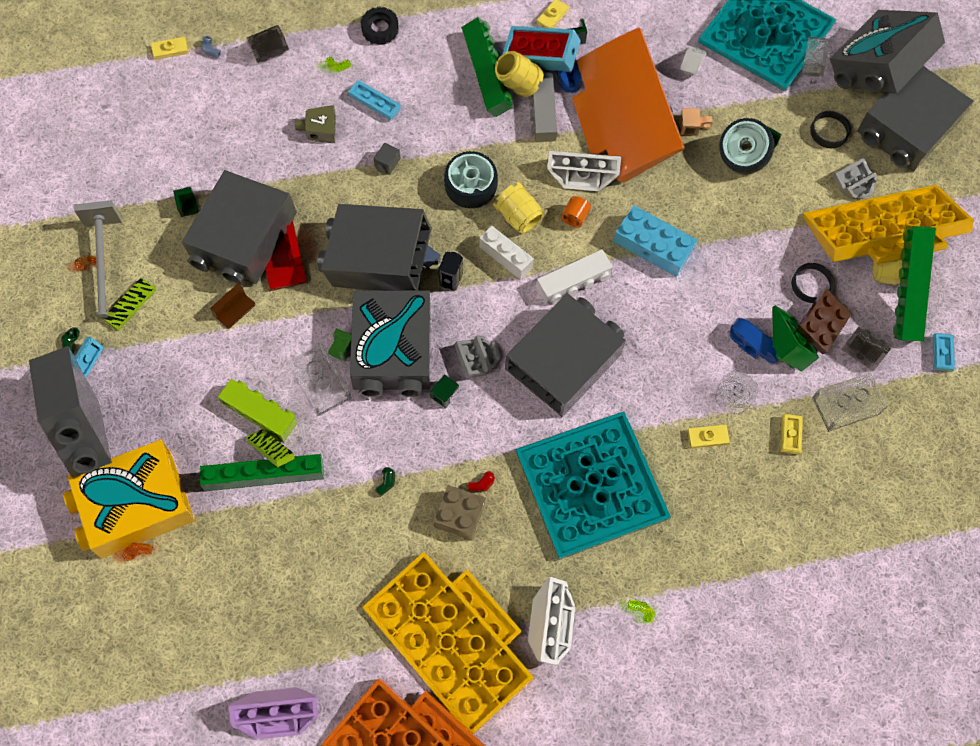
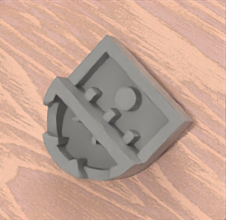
M864 158L832 174L840 192L849 198H866L875 191L877 175L876 172L871 173Z
M477 335L474 339L456 341L454 344L466 378L488 374L500 359V353L495 343L488 342L484 336Z

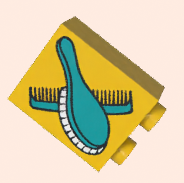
M162 439L111 458L112 463L97 468L90 473L81 474L74 478L70 474L67 475L71 489L63 492V498L70 514L73 515L79 512L83 525L74 529L76 540L83 552L90 549L101 559L195 522L171 451Z

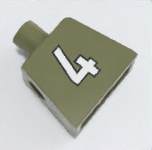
M334 105L307 109L305 120H295L296 131L305 130L307 140L335 143L336 114Z

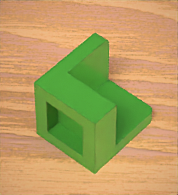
M336 328L333 333L334 342L328 354L345 361L351 351V334Z

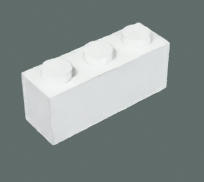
M493 226L480 237L479 248L518 279L522 280L533 268L534 258Z

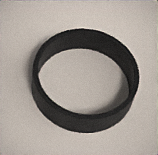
M836 111L819 113L814 118L810 127V134L813 140L825 148H838L842 146L851 133V125L848 119ZM821 118L836 119L845 127L846 137L837 142L827 141L817 134L815 122Z
M818 263L801 265L792 277L791 286L793 292L799 299L807 303H814L817 297H810L798 288L796 275L800 271L805 269L820 271L829 281V291L832 292L834 288L832 273L825 266Z

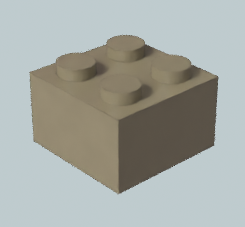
M447 485L434 519V528L472 540L483 512L486 498Z

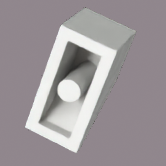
M690 46L686 51L680 68L683 70V73L689 76L697 75L707 51Z

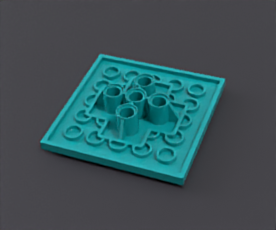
M728 0L701 34L698 43L786 92L834 26L837 19L803 0Z
M625 411L517 448L515 451L559 560L671 518ZM586 460L590 462L591 465L587 467L583 466L581 464V461ZM611 471L615 473L617 477L611 478L607 475V472ZM588 479H597L598 484H591ZM575 484L579 486L580 490L573 491L570 485ZM602 496L606 499V502L600 503L596 500V497Z

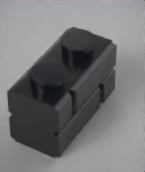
M445 252L438 268L440 287L453 291L457 290L463 275V257L459 253Z

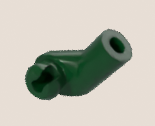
M70 328L61 338L62 348L69 346L72 353V344L78 339L80 334L78 328Z
M385 467L382 470L383 483L375 488L380 496L384 495L395 485L396 474L390 467Z

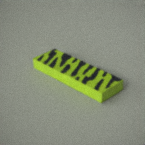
M140 278L108 312V318L103 320L119 331L151 297L156 288L143 278Z
M264 429L246 436L247 443L277 467L295 459L292 451Z

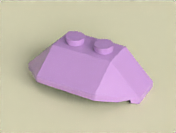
M297 687L252 692L229 704L231 727L238 728L255 739L300 735L319 716L317 696Z

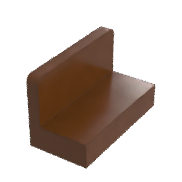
M237 283L210 310L215 318L226 328L230 329L255 306V302L245 294L243 287Z

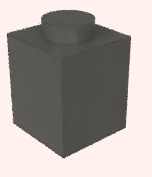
M384 142L373 158L375 168L381 173L390 175L401 159L400 149Z

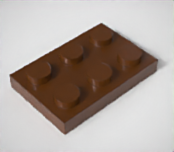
M824 289L797 327V330L821 354H825L829 351L852 314L828 289Z

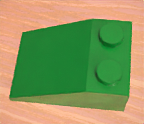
M774 305L772 307L773 347L777 352L775 355L780 362H786L792 369L796 368L802 372L819 359V356L811 343L797 330L799 326L797 319Z

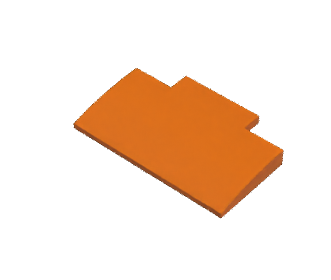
M640 27L599 46L576 60L586 90L574 96L572 100L590 154L603 155L608 152L609 156L621 157L620 174L616 177L617 180L625 183L685 149Z
M378 678L321 744V746H486L428 691L425 690L411 706L382 678Z

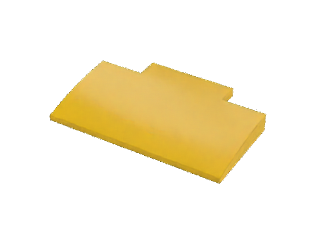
M937 184L803 212L804 219L810 230L833 262L869 255L876 264L900 260L901 251L904 249L903 232L906 230V226L936 227L933 252L946 250L948 242L944 238L971 233L974 219Z
M423 552L362 607L451 714L473 734L535 679L508 647L522 633V630L468 569L451 582L433 560Z

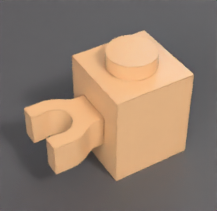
M682 108L679 117L680 135L698 136L700 128L710 129L712 116L700 117V109Z

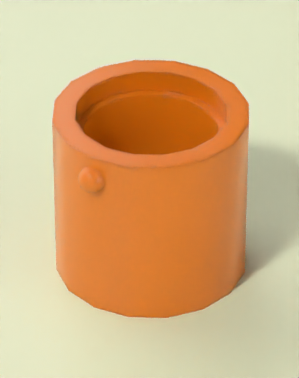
M572 196L561 214V219L566 224L579 228L583 225L591 205L582 197Z

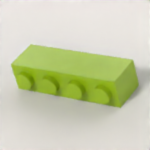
M231 378L218 395L220 403L285 442L298 424L295 414L287 409L285 411L280 409L279 404L271 399L267 401L259 391H251L244 382L240 380L237 382Z

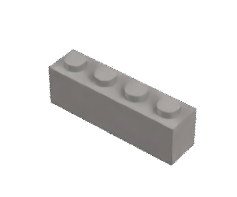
M543 73V81H540L538 84L539 89L529 96V106H533V110H530V120L534 121V125H531V135L535 136V142H551L557 139L553 73Z

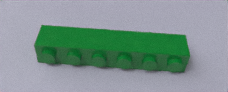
M476 17L461 28L486 109L494 117H497L513 108L511 103L512 96L495 73V65L499 55L493 46L495 42L489 33L490 26L486 21Z
M906 226V230L903 232L904 249L901 251L902 268L899 270L900 287L897 289L898 305L895 308L896 324L893 327L895 339L924 342L936 227Z
M321 454L294 456L295 459L279 467L275 466L268 459L200 466V485L206 492L323 480V459Z

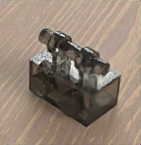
M279 25L246 37L257 63L267 61L276 55H282L289 50Z
M858 326L841 350L874 371L891 348L882 339L878 340L870 334V331Z

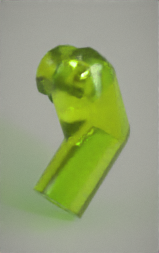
M333 57L325 59L326 67L336 72L351 67L349 59L341 62L334 61Z
M629 599V610L642 612L644 614V622H654L656 612L646 602Z

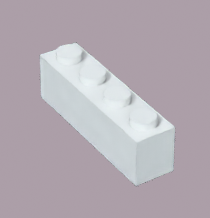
M602 249L538 278L536 287L546 304L551 302L554 304L559 302L567 293L572 296L581 288L587 289L599 280H607L612 274L613 266Z

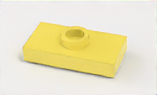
M554 0L540 15L536 24L543 28H554L569 11L570 6L560 0Z
M185 37L151 43L154 60L189 54Z
M782 415L780 452L798 455L802 453L803 416Z
M727 425L688 428L687 430L690 449L729 445L730 443Z

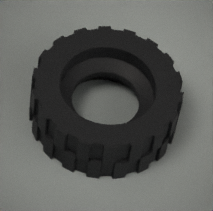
M373 7L367 10L361 19L363 37L376 45H385L392 42L396 35H398L399 30L396 14L386 7ZM383 20L387 22L388 29L377 32L372 29V24L375 21Z

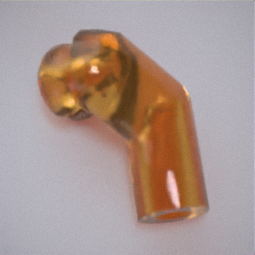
M85 255L76 258L74 261V268L79 271L84 270L87 264L97 265L96 256Z
M132 543L123 550L122 557L127 561H131L140 554L151 555L153 545Z

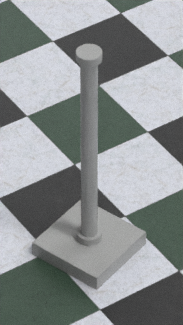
M112 200L74 204V211L85 227L95 226L98 312L96 316L100 319L108 318V312L106 311L103 225L122 223V216Z

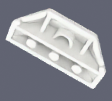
M549 151L547 169L563 188L601 191L619 176L621 157Z
M553 577L546 579L533 599L528 642L538 661L558 665L560 660L571 649L575 605L568 590L567 582Z

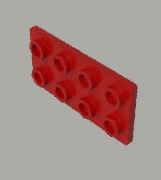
M293 220L290 225L286 226L287 231L265 267L271 291L307 282Z

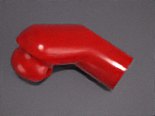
M487 471L479 482H468V491H487L495 481L494 474L491 471Z

